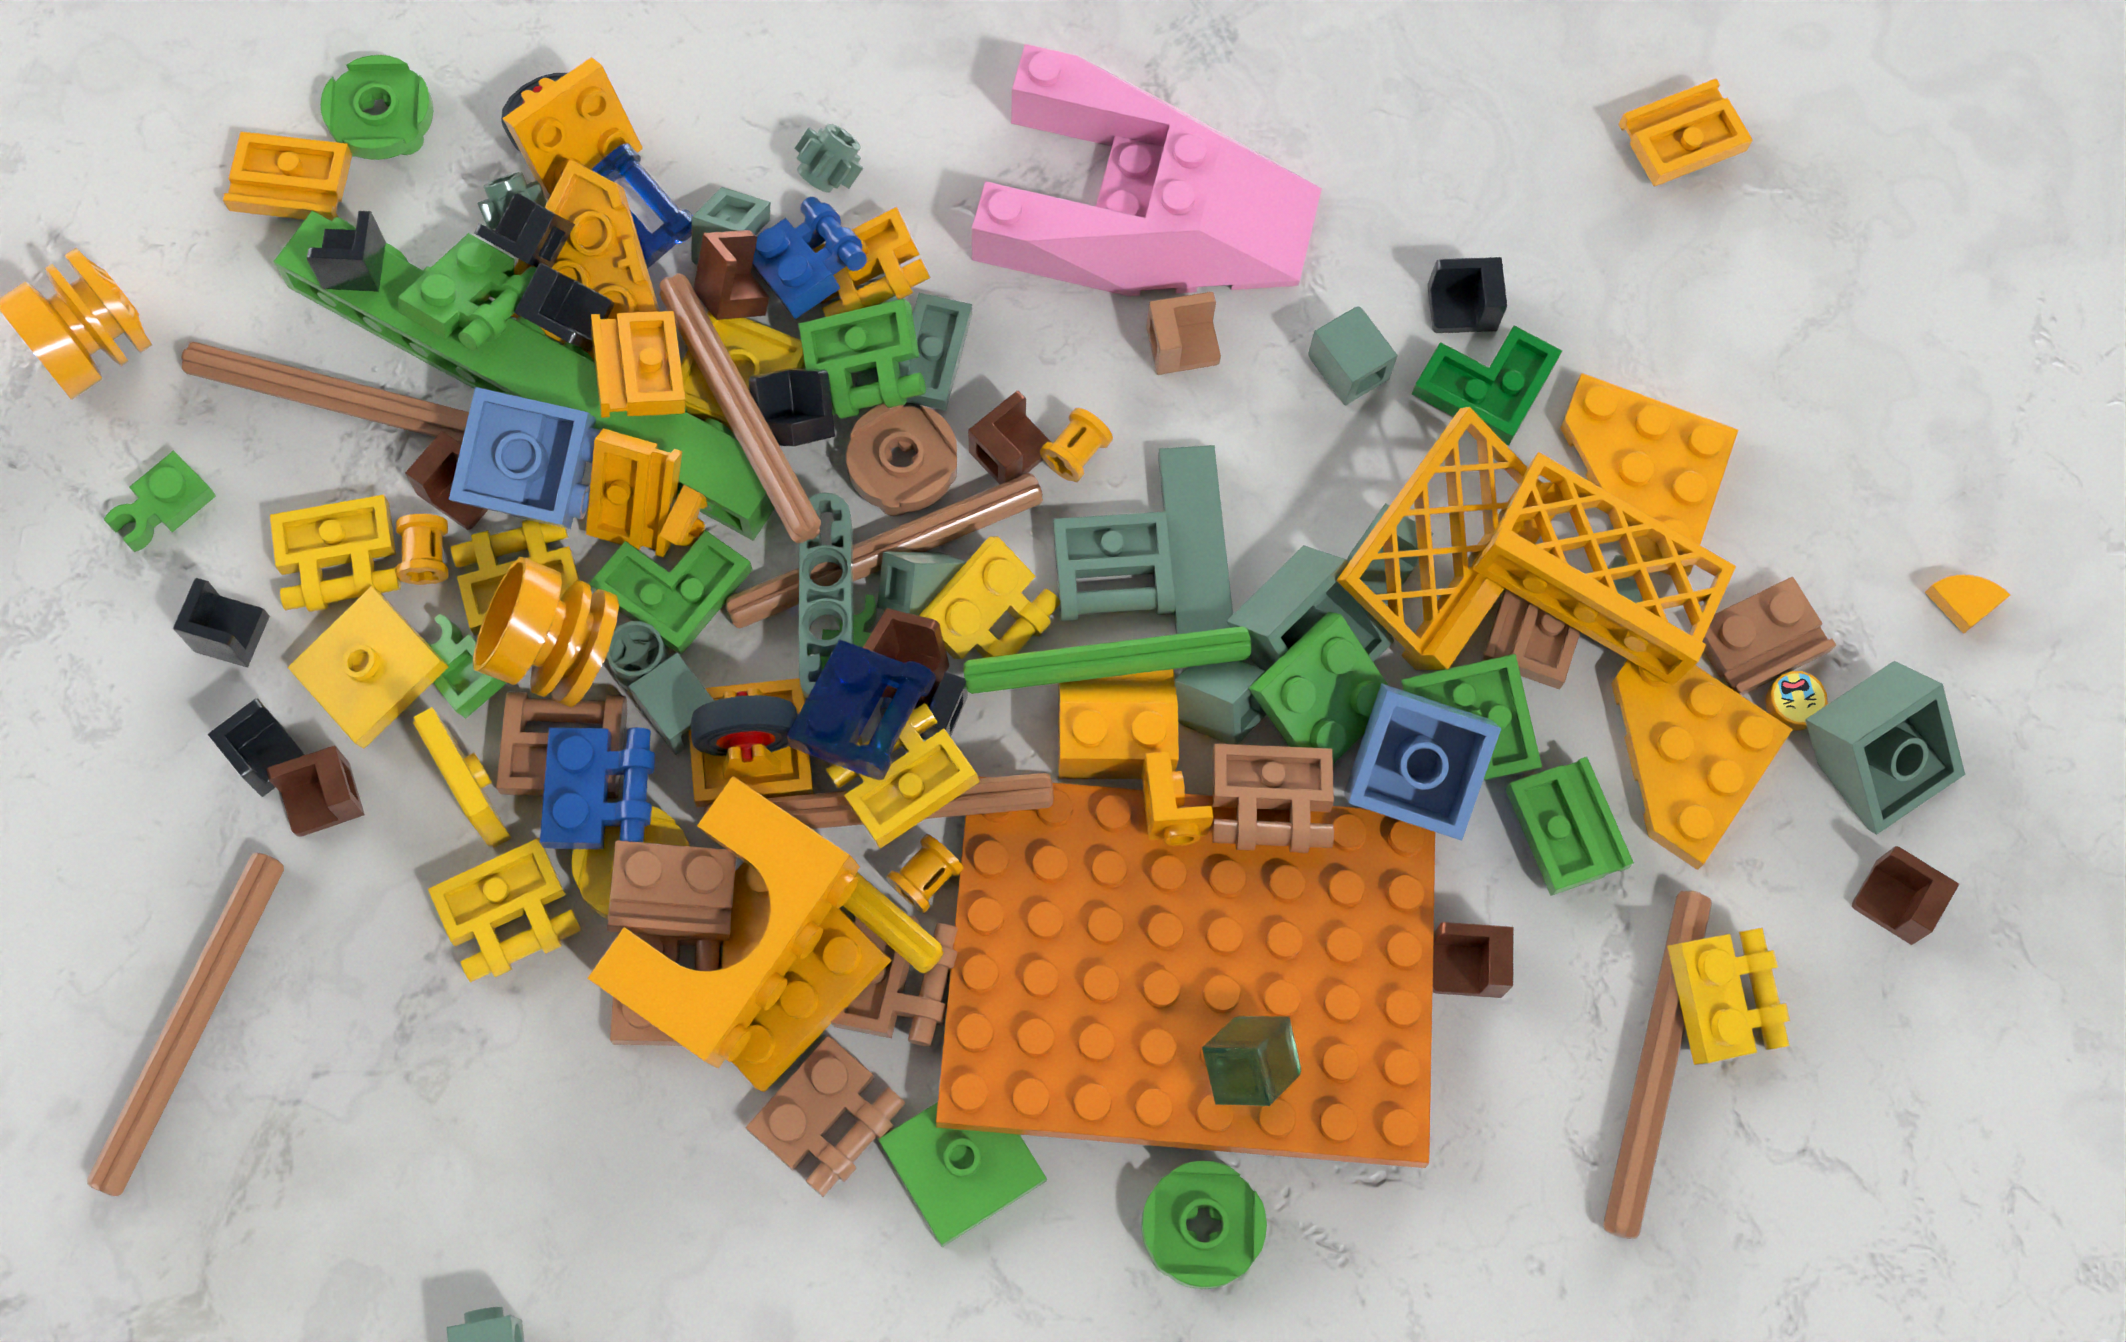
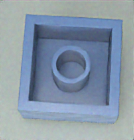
M1381 683L1344 790V795L1350 804L1462 841L1501 728L1493 720Z

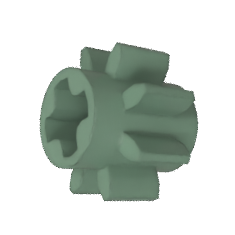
M827 124L824 129L820 128L818 133L808 128L794 148L799 152L797 160L801 162L797 168L799 174L810 185L823 192H831L833 188L838 189L840 184L849 189L863 170V167L858 163L861 159L857 155L861 149L859 142L850 133L834 124Z
M517 172L485 184L483 187L488 199L477 203L486 226L493 230L497 228L515 194H521L543 207L546 206L547 200L538 181L527 184L523 173Z

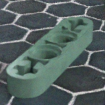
M824 492L813 495L809 500L820 520L821 513H832L834 522L831 524L832 546L822 545L821 533L814 539H808L803 543H799V679L803 696L808 704H816L827 711H832L847 704L852 697L854 689L853 525L849 506L844 499L836 494ZM832 562L843 571L839 581L827 587L813 583L810 579V574L814 567L820 563ZM823 615H833L843 623L842 631L833 639L820 640L810 632L811 625L815 619ZM820 656H831L834 678L840 681L832 684V692L822 693L819 684L814 683L822 678V661Z

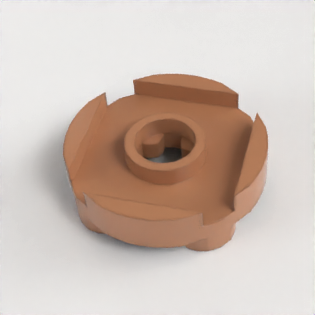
M884 403L874 407L859 418L850 433L851 439L846 451L849 479L863 499L874 506L880 507L885 514L901 516L906 512L918 511L934 504L945 495L957 477V441L948 422L931 408L921 405V409L913 406L903 407V405L887 408ZM895 447H899L903 452L913 449L917 454L912 457V464L910 466L895 467L890 464L893 460L891 450Z

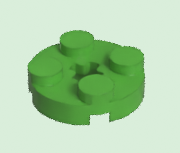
M387 55L361 57L348 63L346 66L349 71L342 74L336 82L333 76L327 82L320 102L323 121L336 142L348 144L353 157L356 156L370 160L388 159L400 154H414L423 146V136L429 130L433 119V101L424 79L420 74L418 76L417 73L410 70L406 62ZM384 99L386 106L389 107L380 115H371L368 112H364L365 109L373 108L375 100Z
M1194 1161L1182 1164L1171 1171L1170 1174L1161 1178L1146 1200L1141 1221L1145 1248L1159 1272L1170 1277L1180 1285L1194 1289L1219 1288L1247 1272L1262 1251L1266 1238L1267 1220L1262 1200L1257 1192L1253 1191L1249 1183L1240 1177L1241 1174L1222 1163ZM1198 1208L1209 1209L1210 1218L1221 1223L1220 1232L1211 1233L1209 1242L1197 1241L1196 1232L1187 1230L1186 1219L1196 1218Z

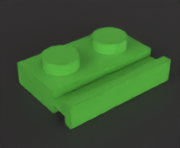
M1588 757L1581 758L1577 762L1566 766L1560 765L1509 783L1506 787V793L1550 896L1604 878L1608 874L1627 870L1634 864Z

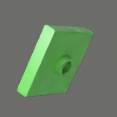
M937 1102L879 1138L878 1141L940 1245L944 1247L1045 1183L1047 1178L1024 1140L1018 1134L936 1128Z

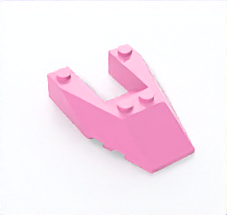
M1028 44L1024 45L1012 87L1011 124L1112 146L1096 206L985 181L972 225L973 261L1125 296H1140L1143 290L1176 289L1175 294L1197 292L1198 287L1232 285L1231 290L1299 286L1322 188L1179 108L1077 55Z

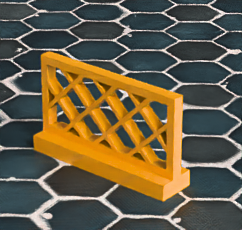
M1470 407L1459 409L1336 580L1405 648L1401 656L1415 670H1448L1504 590V587L1473 570L1482 551L1489 544L1516 492L1515 490L1507 502L1497 503L1494 470L1504 469L1520 484L1528 467ZM1466 430L1477 440L1479 464L1460 465L1458 440ZM1445 460V466H1440ZM1479 471L1482 504L1463 505L1461 472ZM1446 473L1448 507L1429 508L1428 482L1434 474ZM1539 479L1536 480L1535 484L1543 504L1564 501L1558 485L1553 482L1542 483ZM1527 500L1523 508L1529 507ZM1414 503L1415 509H1410V507ZM1482 511L1484 536L1477 545L1467 546L1464 512ZM1449 513L1452 547L1433 549L1430 514ZM1555 515L1549 516L1550 521H1552ZM1404 516H1415L1418 550L1398 551L1396 527ZM1534 519L1515 522L1511 530L1533 544H1536L1541 536ZM1383 546L1384 553H1378ZM1467 552H1472L1467 558ZM1452 553L1454 578L1447 588L1436 589L1433 555ZM1418 556L1421 590L1402 592L1399 558ZM1384 559L1386 594H1375L1359 579L1372 560ZM1422 597L1424 621L1415 633L1404 623L1402 598ZM1382 600H1388V606Z
M1538 452L1527 468L1494 535L1482 551L1473 570L1667 683L1674 685L1699 662L1706 646L1702 641L1736 566ZM1539 475L1559 486L1564 501L1543 504L1535 484ZM1527 500L1529 507L1523 508ZM1596 507L1608 514L1614 529L1593 533L1584 509ZM1569 512L1579 536L1558 540L1549 516ZM1534 519L1543 543L1533 544L1512 532L1511 530L1515 522ZM1646 536L1658 544L1663 559L1643 562L1634 538ZM1619 541L1628 565L1608 569L1599 544ZM1584 547L1593 572L1585 574L1569 565L1563 551ZM1696 565L1715 576L1710 588L1693 591L1683 566ZM1668 570L1678 594L1658 598L1648 573ZM1633 576L1643 601L1635 603L1619 594L1613 580ZM1704 601L1703 604H1702V606H1701V608H1700V605H1699L1698 602ZM1683 605L1692 626L1689 634L1669 623L1663 609Z

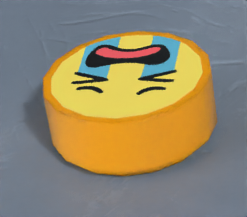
M1790 671L1782 674L1769 687L1765 697L1767 712L1795 731L1807 729L1805 719L1828 704L1827 692L1822 683L1813 675L1803 671Z

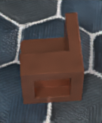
M750 230L703 233L693 289L716 320L766 316L770 297L750 274L757 243V237Z
M1019 390L968 429L969 453L999 485L1027 474L1042 462L1040 449L1046 442H1051L1026 416V397Z
M441 431L405 474L419 497L466 530H470L488 510L449 500L462 444Z
M886 608L862 649L873 694L883 698L889 697L918 707L924 703L928 705L945 671L950 667L938 621Z
M335 745L266 769L269 781L281 792L291 830L298 837L365 815L350 763Z
M1895 846L1876 860L1854 898L1852 908L1900 939L1913 945L1933 932L1957 890L1959 883L1901 847Z
M1452 922L1440 923L1434 931L1433 993L1502 998L1513 987L1514 927Z

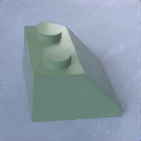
M1305 545L1227 620L1230 628L1243 626L1248 629L1251 640L1250 659L1260 669L1265 670V672L1328 611L1343 616L1373 663L1394 642V639L1336 581L1348 565L1347 560Z
M1896 661L1891 662L1805 719L1819 767L1868 830L1876 835L1965 775L1943 684Z

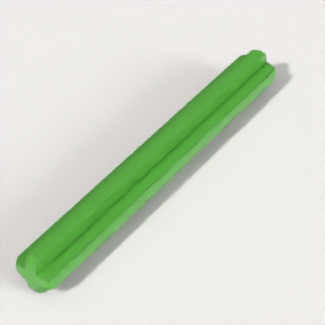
M1240 626L972 659L964 663L963 670L966 689L969 693L974 694L1247 660L1251 654V640L1248 629Z

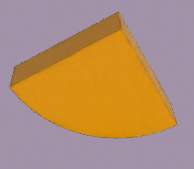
M683 485L659 536L675 545L692 547L705 529L706 524L698 519L700 509L707 507L706 497L702 493Z
M1965 574L1943 578L1925 591L1928 597L1963 634L2011 596L2004 588L1993 581Z

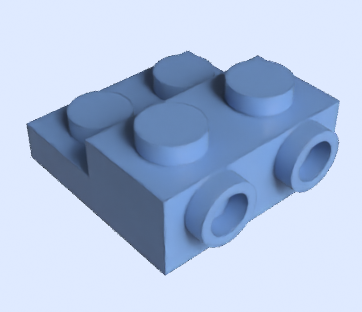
M475 387L449 500L510 514L526 520L571 529L573 518L583 519L589 504L590 486L581 483L586 462L592 463L594 440L601 432L600 429L595 428L596 418L589 412Z

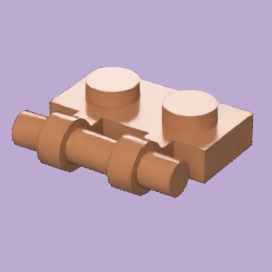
M1214 744L1212 754L1213 807L1236 808V820L1213 819V843L1235 844L1236 850L1252 851L1255 850L1256 845L1289 846L1290 852L1308 853L1309 847L1332 848L1334 840L1333 824L1311 823L1310 811L1331 812L1333 806L1332 749ZM1257 809L1289 810V822L1257 821Z
M909 916L918 925H920V922L916 917ZM856 917L855 923L892 961L830 1023L836 1028L892 1039L897 1015L909 1017L913 1021L908 1041L913 1044L930 1047L936 1025L943 1024L947 1005L942 1003L948 974L954 967L958 953L953 950V943L958 928L948 924H936L933 937L941 943L944 954L930 971L924 973L919 996L903 994L910 963Z
M828 1035L745 1128L792 1171L808 1153L812 1154L821 1163L805 1181L818 1194L824 1197L839 1179L845 1182L857 1169L853 1163L876 1137L879 1139L891 1130L894 1125L890 1120L904 1106L905 1102L888 1087L872 1105L864 1100L860 1094L874 1080V1075ZM847 1111L857 1122L834 1147L823 1136Z

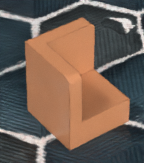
M1213 292L1149 302L1146 328L1157 375L1216 366L1220 363L1221 353L1213 324L1216 307Z

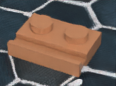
M1793 576L1716 613L1702 641L1706 644L1704 652L1719 677H1724L1729 687L1740 695L1751 692L1779 678L1782 674L1793 671L1828 654L1836 646L1832 638L1828 640L1821 629L1822 621Z
M1505 588L1481 661L1516 654L1522 677L1560 690L1565 683L1580 631Z
M615 841L607 932H621L625 927L634 934L729 941L736 856L726 849Z

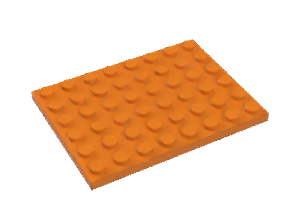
M978 776L979 779H981V778H992V777H980V776ZM1053 783L1054 799L1052 806L1049 808L966 815L961 859L964 869L960 872L955 927L958 930L953 943V950L958 953L954 967L950 972L936 1128L1426 1168L1428 1166L1430 1155L1435 886L1434 831L1365 808L1332 806L1331 812L1310 811L1311 823L1333 824L1334 840L1332 848L1309 847L1308 853L1290 852L1289 846L1256 845L1254 851L1236 850L1235 844L1212 842L1213 821L1209 833L1205 836H1200L1199 841L1188 845L1173 846L1166 844L1164 839L1149 840L1143 790ZM1185 794L1184 806L1177 807L1211 806L1213 819L1236 820V808L1213 807V796ZM1257 809V821L1289 822V810Z

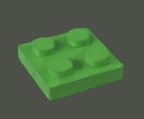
M1328 611L1248 689L1289 747L1332 749L1334 764L1364 734L1381 683L1388 685V683L1343 616Z

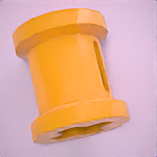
M1075 408L1069 415L1070 423L1053 443L1046 442L1040 449V455L1048 466L1062 478L1073 482H1078L1085 474L1083 467L1099 448H1107L1113 440L1111 431L1103 421L1093 413L1082 408Z
M410 514L397 519L396 533L402 536V563L396 566V576L399 580L415 585L437 584L447 580L448 567L443 563L442 537L448 533V521L444 517L433 514Z
M926 834L920 840L921 849L899 872L892 870L886 876L888 883L894 890L923 914L930 908L928 900L951 875L959 877L960 872L964 869L960 861L942 843L929 834Z

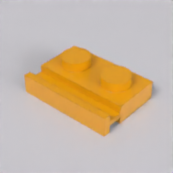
M1717 78L1623 113L1618 125L1622 131H1627L1631 138L1630 146L1654 187L1748 150L1753 139L1728 97H1722L1718 90L1720 83Z
M240 131L228 178L230 187L228 193H224L223 201L228 210L233 212L305 220L311 211H314L332 221L334 217H338L336 210L338 202H342L352 160L351 150L346 143Z
M674 311L617 313V319H600V314H591V333L601 418L610 417V412L627 411V416L685 414V392Z
M603 428L594 440L586 535L620 545L626 541L637 550H640L642 546L656 550L655 555L664 557L671 547V542L660 537L659 534L677 499L682 451L674 449L670 453L659 450L656 443Z

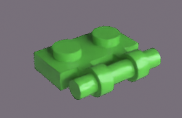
M468 233L398 296L399 313L443 339H446L458 326L462 327L463 330L458 335L459 340L464 347L474 351L484 341H494L506 329L505 321L514 314L537 268L529 267L522 275H514V258ZM489 297L495 299L490 305L483 304Z
M895 300L799 323L806 369H825L828 372L833 415L837 414L840 419L857 416L859 409L884 403L887 408L905 405L907 398L926 393V385L921 372L901 376L898 362L919 358L912 308L907 300ZM877 367L879 382L858 387L853 386L851 373Z

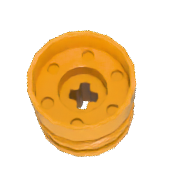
M77 248L64 255L80 277L71 284L67 282L53 264L45 268L47 276L56 291V294L46 299L26 281L0 298L1 313L71 400L102 380L101 373L91 356L98 350L104 351L113 361L121 366L129 362L114 342V339L124 333L140 353L152 346V343L145 335L138 311L105 269L100 268L87 259Z
M519 557L502 578L487 609L475 645L473 670L515 685L523 679L532 666L530 677L531 692L543 697L552 692L553 701L572 708L581 701L591 687L609 651L617 623L619 609L617 595L601 589H597L592 594L590 584L576 580L568 587L559 600L562 584L561 573L527 558Z

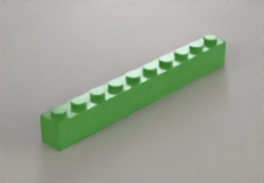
M311 211L273 261L286 285L291 290L473 389L478 387L589 412L596 418V429L602 430L604 428L658 444L657 449L671 453L674 449L682 451L677 497L683 485L702 493L706 497L707 507L700 509L699 512L752 541L755 540L775 509L739 441L735 439L734 433L728 427L711 418H707L704 422L687 413L686 407L685 414L627 416V411L610 412V417L601 418L596 368L592 357L584 349L569 342L561 345L546 337V333L542 328L519 316L514 320L510 317L505 321L506 329L494 341H484L476 350L472 351L464 347L459 340L458 335L463 330L462 327L458 326L446 339H443L400 314L398 296L430 267L427 266L422 270L410 264L398 249L388 243L385 245L379 292L323 289L307 261L308 248H322L325 229L356 230L353 225L339 217H334L331 221ZM488 298L483 304L490 305L493 301Z

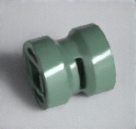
M629 621L619 625L614 630L606 656L617 683L629 692H631L629 686L669 658L660 633L652 625L641 621ZM631 666L640 667L641 669H635V668H632Z

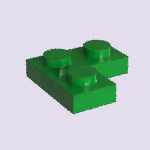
M1514 325L1490 367H1487L1440 342L1417 380L1412 395L1453 417L1460 408L1470 407L1509 446L1563 350Z

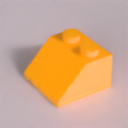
M1160 670L1058 683V779H1142L1141 772L1146 753L1170 752L1172 771H1176L1179 760L1178 700L1174 670Z

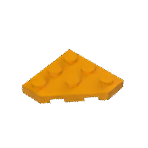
M569 159L545 206L546 209L575 224L552 268L611 299L614 302V307L608 319H617V313L660 312L624 188ZM518 259L514 267V275H522L529 267L534 266ZM514 313L512 317L517 319L519 315ZM542 328V330L549 337L561 342L562 344L567 342L562 338ZM593 348L591 351L585 350L594 360Z
M1581 373L1560 429L1569 446H1575L1588 470L1586 473L1588 481L1700 545L1739 430ZM1646 536L1634 538L1643 562L1663 559L1658 544ZM1693 565L1683 566L1687 577L1691 574ZM1668 570L1660 571L1662 573L1670 575Z
M1627 659L1611 685L1616 705L1620 704L1627 732L1624 739L1634 780L1639 782L1645 807L1643 818L1648 837L1698 870L1704 865L1793 729L1696 665L1678 682L1671 685Z
M743 862L735 871L731 931L729 941H723L722 969L730 967L747 957L759 944L769 922L770 897L767 886L761 874L746 862ZM835 906L831 908L819 925L823 928L819 942L806 958L801 959L797 957L784 975V978L787 979V985L782 995L770 1009H760L747 1028L751 1031L748 1043L742 1052L731 1061L756 1089L764 1093L831 1024L830 1022L844 1008L846 1009L892 961L841 908H836Z

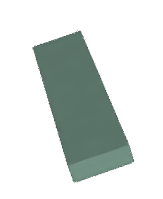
M1215 445L1160 448L1158 463L1163 512L1166 511L1175 593L1174 619L1176 634L1230 628L1227 620L1233 615Z

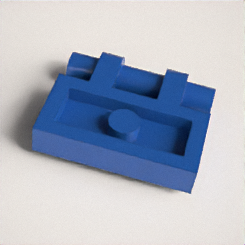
M808 197L802 202L800 210L805 216V220L798 227L794 228L784 218L773 227L764 230L758 235L752 263L754 269L794 319H797L840 289L833 276L846 266L852 271H858L867 262L866 254L862 251L861 240L850 228L841 226L840 216L830 204L821 203L816 197ZM826 241L823 249L817 253L813 251L814 248Z
M640 727L627 729L626 749L611 751L612 735L609 729L549 728L540 843L543 848L604 849L605 826L620 827L619 841L643 843L644 826L650 825L652 805L646 802L648 775L654 773L655 753L650 751L651 731L649 729ZM609 775H624L622 801L617 803H607Z

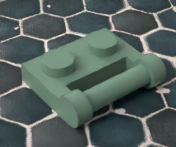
M1166 511L1053 519L1061 621L1078 620V614L1150 609H1156L1157 615L1175 613V593ZM1153 573L1154 587L1077 592L1076 578Z

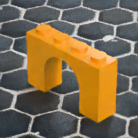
M734 776L729 780L697 826L713 841L756 869L765 881L770 897V916L766 931L759 944L747 957L730 967L716 971H696L678 965L624 927L587 978L700 1059L718 1069L725 1059L728 1062L733 1061L745 1048L751 1037V1031L747 1029L761 1008L764 1010L770 1009L780 998L787 985V979L784 978V975L797 957L804 959L815 948L823 933V928L819 925L833 906L840 908L851 897L859 881L855 874L860 868L851 855Z

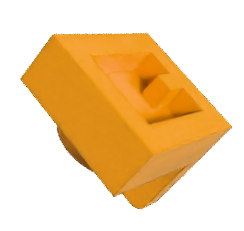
M1170 752L1146 753L1141 776L1149 840L1164 839L1166 844L1173 846L1188 845L1199 841L1200 836H1205L1209 833L1213 821L1212 807L1177 808L1183 807L1185 804L1182 771H1172Z

